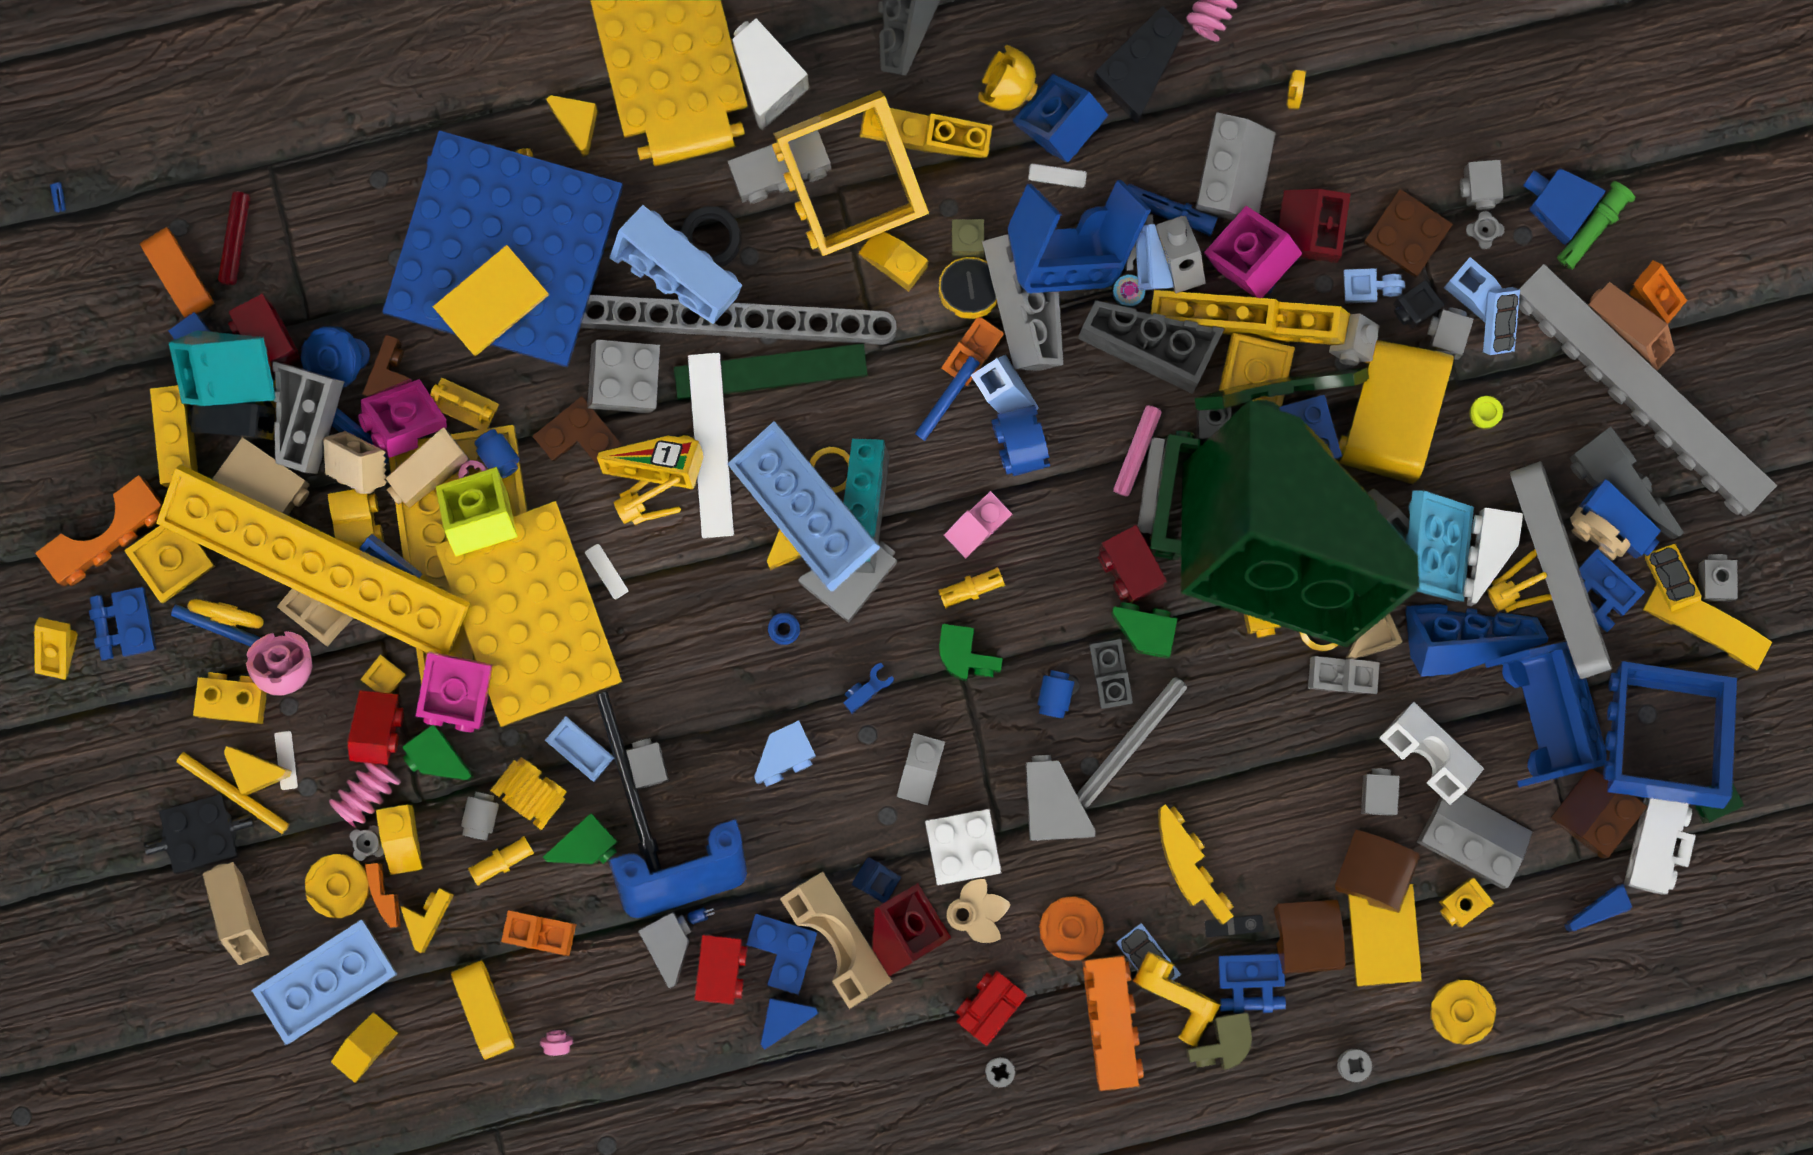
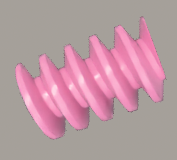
M1199 0L1200 2H1195L1192 7L1194 13H1189L1186 18L1188 24L1203 37L1218 42L1220 37L1214 32L1215 29L1225 31L1226 29L1220 20H1231L1232 18L1226 11V8L1237 9L1238 5L1233 0Z
M364 763L368 772L364 773L359 770L355 772L359 782L347 781L351 791L348 793L339 789L338 793L342 801L338 802L333 799L329 801L332 808L356 829L357 827L353 821L362 824L366 822L363 811L369 814L375 812L371 802L377 804L384 802L380 792L388 795L392 793L388 783L396 785L401 783V780L385 765Z

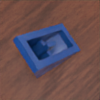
M770 998L761 1041L764 1050L819 1013L817 1008Z

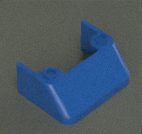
M1117 180L1105 206L1086 210L1082 214L1077 228L1055 229L1061 213L1032 184H1027L1008 225V235L1018 283L1028 293L1101 289L1111 286L1119 278L1151 209L1122 180Z
M1567 642L1528 649L1485 661L1486 668L1503 665L1502 674L1505 681L1514 688L1522 687L1539 749L1533 750L1528 759V769L1533 777L1517 781L1519 787L1605 765L1607 753L1586 678L1580 679Z

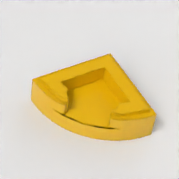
M1295 70L1290 77L1287 98L1288 108L1299 109L1306 71Z

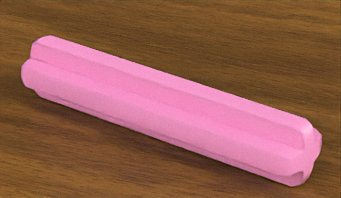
M1147 405L1145 407L1113 490L1121 496L1128 497L1130 495L1161 416V410L1154 406Z

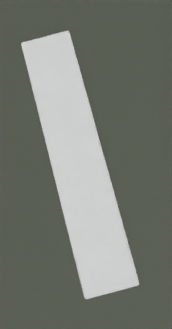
M720 353L689 355L694 439L699 441L704 455L697 477L702 538L733 536Z

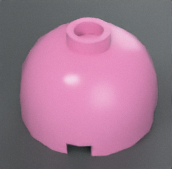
M284 632L285 636L277 637L274 636V633L267 634L256 640L248 649L246 666L249 676L260 690L268 694L286 695L302 688L309 679L313 666L308 643L302 636L293 632Z

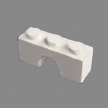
M1415 702L1408 706L1380 736V739L1402 760L1412 752L1423 755L1432 767V776L1427 781V784L1449 805L1468 790L1484 770L1472 756Z

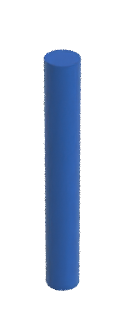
M968 357L915 432L922 440L925 441L980 364L974 357Z
M175 604L171 612L172 617L249 647L256 640L262 638L236 627L212 621L210 617L196 614Z

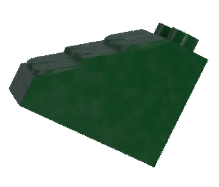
M1249 400L1183 462L1182 594L1344 647H1349L1419 589L1418 554L1405 542L1402 535L1377 510L1378 503L1334 459L1332 451L1300 417L1281 411L1274 402L1268 400Z

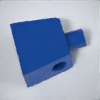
M1558 169L1550 181L1534 170L1523 184L1524 187L1538 196L1529 208L1531 213L1564 245L1572 239L1606 192L1604 189L1563 169Z

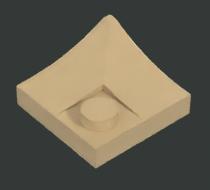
M291 589L277 606V608L327 647L354 619L294 589Z

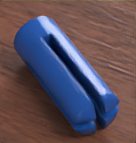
M61 183L50 184L55 212H60L56 191H58L61 212L65 211L66 207Z

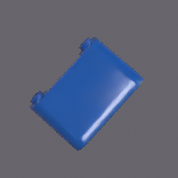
M736 820L720 824L710 832L708 838L709 845L705 846L708 854L707 857L649 875L644 860L637 855L628 854L608 860L624 911L631 917L643 918L742 885L747 876V867Z

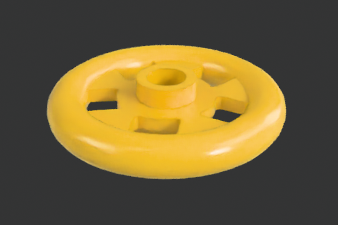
M192 599L188 602V609L191 612L210 617L212 621L234 627L240 625L259 629L264 624L262 617L237 609L238 607L221 602L216 604L198 599Z

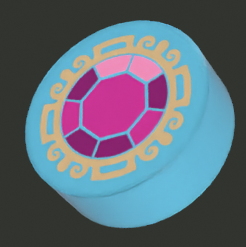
M1134 275L1120 277L1113 288L1115 301L1123 307H1136L1142 302L1145 295V290H1139L1138 277Z

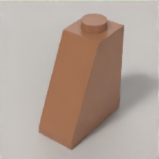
M1611 282L1593 294L1588 306L1656 371L1674 354L1675 349L1666 322Z

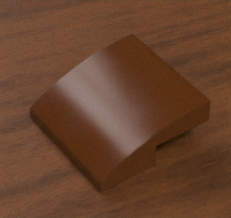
M1356 829L1335 883V889L1337 892L1367 899L1368 905L1400 913L1420 854L1388 839Z
M1338 900L1280 903L1275 906L1274 913L1280 940L1276 945L1283 974L1343 970L1345 968L1344 932Z

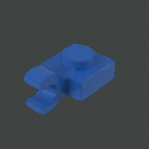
M878 663L872 668L869 682L864 686L858 682L845 693L848 699L843 703L851 714L857 711L881 689L893 683V676H890L885 681H880L877 678V672L884 667L882 663Z

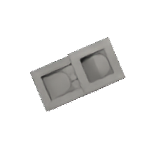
M1319 656L1310 657L1308 689L1375 695L1378 692L1380 662L1356 659L1344 660Z

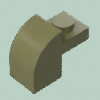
M1247 1012L1215 1017L1214 1026L1217 1043L1186 1048L1188 1062H1196L1197 1067L1215 1065V1058H1220L1221 1066L1224 1070L1233 1068L1241 1063L1247 1056L1252 1041Z

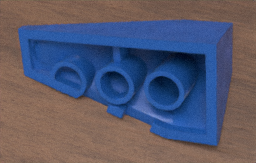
M1440 604L1407 606L1405 611L1410 657L1421 677L1454 674L1484 664L1485 661L1547 643L1549 638L1537 617L1500 612L1495 617L1477 614V609L1470 608L1466 609V613L1447 611L1448 605Z

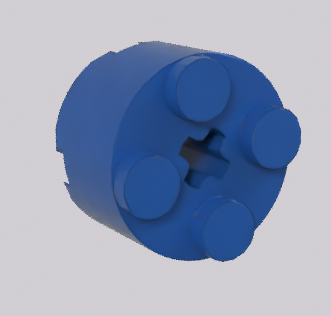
M1035 405L997 414V419L991 420L998 443H1003L1004 449L999 450V454L1006 474L1012 473V476H1017L1051 467L1047 459L1049 454L1041 423H1037L1036 415L1038 413Z

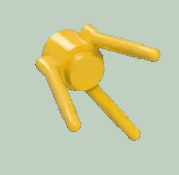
M676 476L639 496L636 492L649 483L648 481L640 480L629 490L619 494L621 498L613 501L623 523L626 524L632 521L636 526L647 520L681 512L680 507H673L641 514V512L646 510L644 501L679 483L680 477Z
M1535 549L1501 577L1493 580L1492 587L1487 589L1490 600L1498 612L1505 609L1506 613H1509L1517 608L1552 600L1551 594H1545L1515 601L1520 598L1519 591L1547 577L1545 572L1517 585H1514L1512 581L1506 583L1508 579L1537 556Z

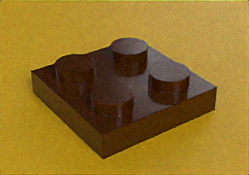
M1400 189L1364 241V244L1417 278L1453 224Z

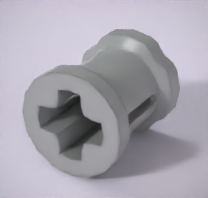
M998 1057L988 1062L985 1073L992 1085L1006 1087L1013 1081L1015 1069L1008 1059ZM1001 1063L1006 1064L1005 1070L1009 1073L1008 1077H1001L999 1081H996L994 1079L995 1074L991 1071L992 1067H999Z

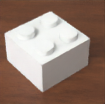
M989 809L925 821L937 886L1001 874Z

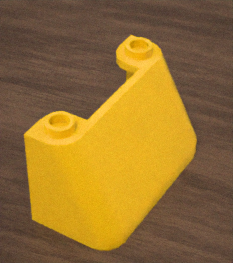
M1377 340L1373 360L1363 362L1367 363L1366 368H1368L1369 379L1363 383L1351 429L1347 436L1341 435L1339 447L1342 457L1339 463L1406 483H1415L1420 478L1424 469L1454 356L1438 351Z

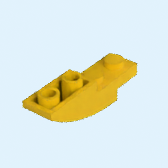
M871 108L864 111L860 137L885 141L874 109ZM890 108L904 148L957 156L988 157L992 132L991 125L932 113L928 116Z
M1166 804L1158 809L1161 843L1166 861L1180 891L1190 906H1194L1200 900H1203L1219 923H1226L1234 917L1229 911L1233 908V905L1223 892L1217 895L1210 884L1214 880L1203 866L1199 869L1195 866V863L1205 857L1201 852L1205 848L1194 832L1188 835L1181 825L1185 820L1174 806L1169 809Z

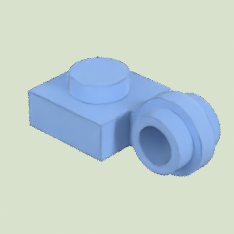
M1376 268L1344 270L1345 303L1377 302V290H1382L1383 296L1394 297L1402 295V290L1405 289V281L1402 280L1400 274L1383 275L1382 281H1377Z

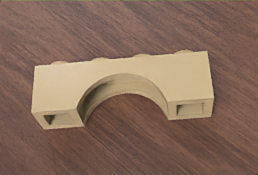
M823 872L780 898L797 926L814 928L822 933L831 943L837 958V971L832 982L849 1009L892 982Z

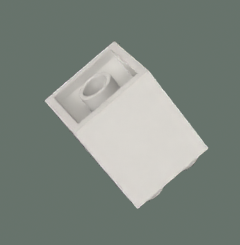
M756 18L751 23L746 21L735 30V37L732 40L757 124L763 130L809 89L808 74Z

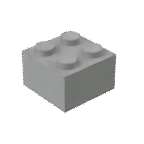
M595 340L591 345L587 408L652 413L656 409L660 345Z

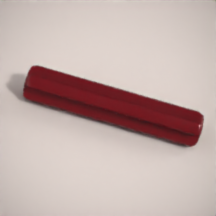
M233 192L231 197L218 281L225 285H235L237 282L250 196L244 192Z

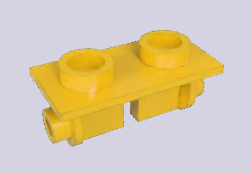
M442 377L439 384H435L430 393V396H432V399L443 414L478 430L488 429L499 406L498 403Z

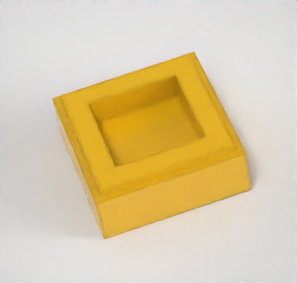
M380 654L360 680L375 692L392 694L406 677V674Z

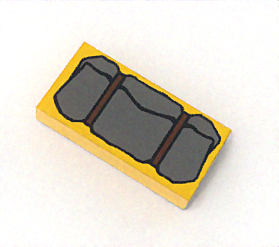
M1676 544L1652 551L1648 556L1645 555V561L1670 611L1701 601L1702 595Z

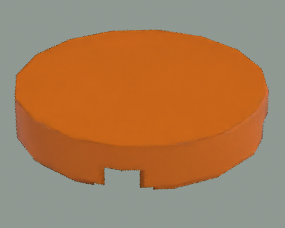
M1075 896L1060 898L1051 903L1042 914L1039 924L1040 938L1045 948L1055 957L1067 961L1082 960L1091 955L1101 944L1104 933L1103 919L1097 908L1089 901Z

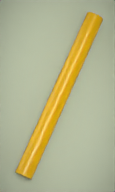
M185 752L178 757L176 763L279 833L283 834L289 827L288 822L248 795H242L238 788Z

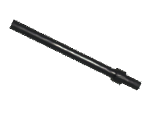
M608 691L595 694L640 843H637L640 854L645 857L650 875L660 872L662 868L656 852L659 851L657 840L652 838Z

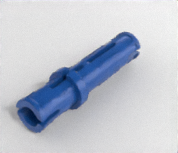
M1130 183L1128 184V187L1151 209L1150 213L1168 220L1186 216L1191 229L1211 237L1218 217L1193 209L1189 203L1183 205Z

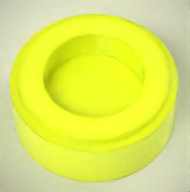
M1482 396L1471 405L1470 419L1479 428H1492L1502 419V405L1492 396Z

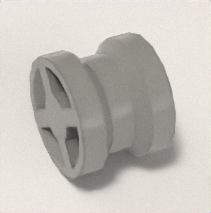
M1349 1049L1339 1056L1337 1069L1339 1074L1346 1080L1360 1082L1370 1075L1372 1062L1365 1052L1358 1049Z

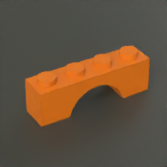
M138 475L113 494L115 515L111 525L102 535L88 541H77L60 534L35 553L58 584L62 586H67L68 584L70 586L76 585L86 577L84 572L93 565L98 567L107 562L112 557L110 552L120 545L121 547H126L138 537L136 533L145 526L150 528L157 524L163 502L146 479Z

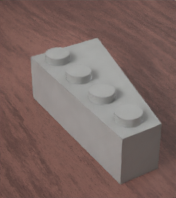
M1008 234L982 241L1014 369L1040 371L1063 365L1059 291L1028 293L1018 283Z

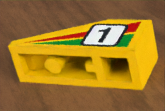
M669 435L602 451L597 456L603 474L659 484L678 476L681 480L673 486L694 489L704 458L698 440L689 436L675 437Z

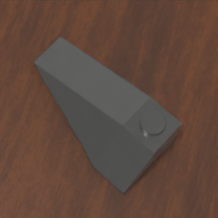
M883 0L878 2L879 13L883 14L884 29L879 34L881 71L907 76L940 0Z
M1609 427L1569 457L1572 462L1570 467L1580 480L1585 479L1593 487L1605 479L1608 480L1661 530V533L1672 540L1684 533L1666 504L1658 497L1653 498L1651 492H1653L1652 483L1647 476H1643L1635 471L1633 463L1636 462V459L1612 427Z

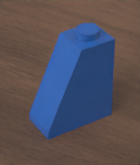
M1606 479L1594 486L1579 505V507L1583 508L1584 515L1590 510L1620 531L1616 537L1621 542L1627 538L1631 546L1626 552L1635 559L1642 556L1643 553L1646 556L1650 555L1659 543L1656 537L1661 530Z

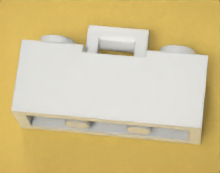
M1644 797L1643 803L1648 807L1639 817L1623 885L1661 895L1668 894L1669 889L1673 890L1677 879V871L1673 870L1674 865L1689 867L1696 836L1681 831H1683L1684 826L1688 827L1690 823L1692 808H1689V804ZM1678 838L1681 839L1678 856L1674 857L1673 852L1676 839Z

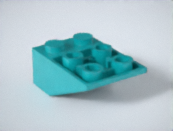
M197 330L169 342L182 404L211 406L276 399L263 337Z

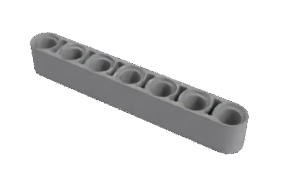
M1539 461L1511 471L1510 476L1541 568L1547 574L1545 579L1580 679L1582 680L1613 669L1542 462Z

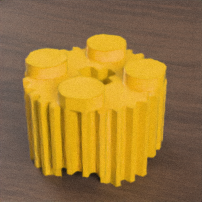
M521 757L518 761L514 760L490 791L498 797L504 793L505 796L502 801L529 821L534 816L536 819L532 824L542 830L565 801L563 796L567 791L547 777L543 780L538 778L542 772Z

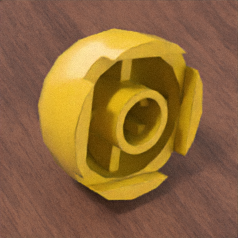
M1005 45L1006 53L1004 54L999 51L991 61L982 80V83H988L985 93L979 91L978 96L980 102L990 107L1009 111L1021 106L1025 100L1030 101L1034 97L1038 85L1034 83L1036 73L1030 58L1018 49Z

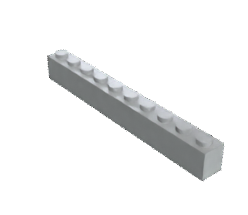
M1545 264L1520 288L1518 309L1525 315L1529 316L1531 314L1540 322L1538 324L1539 328L1548 337H1556L1563 344L1561 348L1565 354L1573 360L1578 358L1586 366L1584 370L1596 382L1601 380L1609 388L1608 394L1619 404L1624 402L1632 410L1631 415L1642 426L1648 425L1656 433L1654 437L1665 448L1671 447L1679 455L1677 458L1685 468L1691 471L1694 469L1703 477L1701 482L1707 489L1713 493L1717 491L1726 499L1724 504L1730 511L1736 515L1742 514L1743 516L1752 513L1777 487L1762 470Z

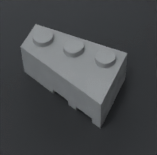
M273 361V372H275L276 399L274 402H276L277 422H274L275 463L305 473L318 474L324 454L323 439L329 436L344 381Z

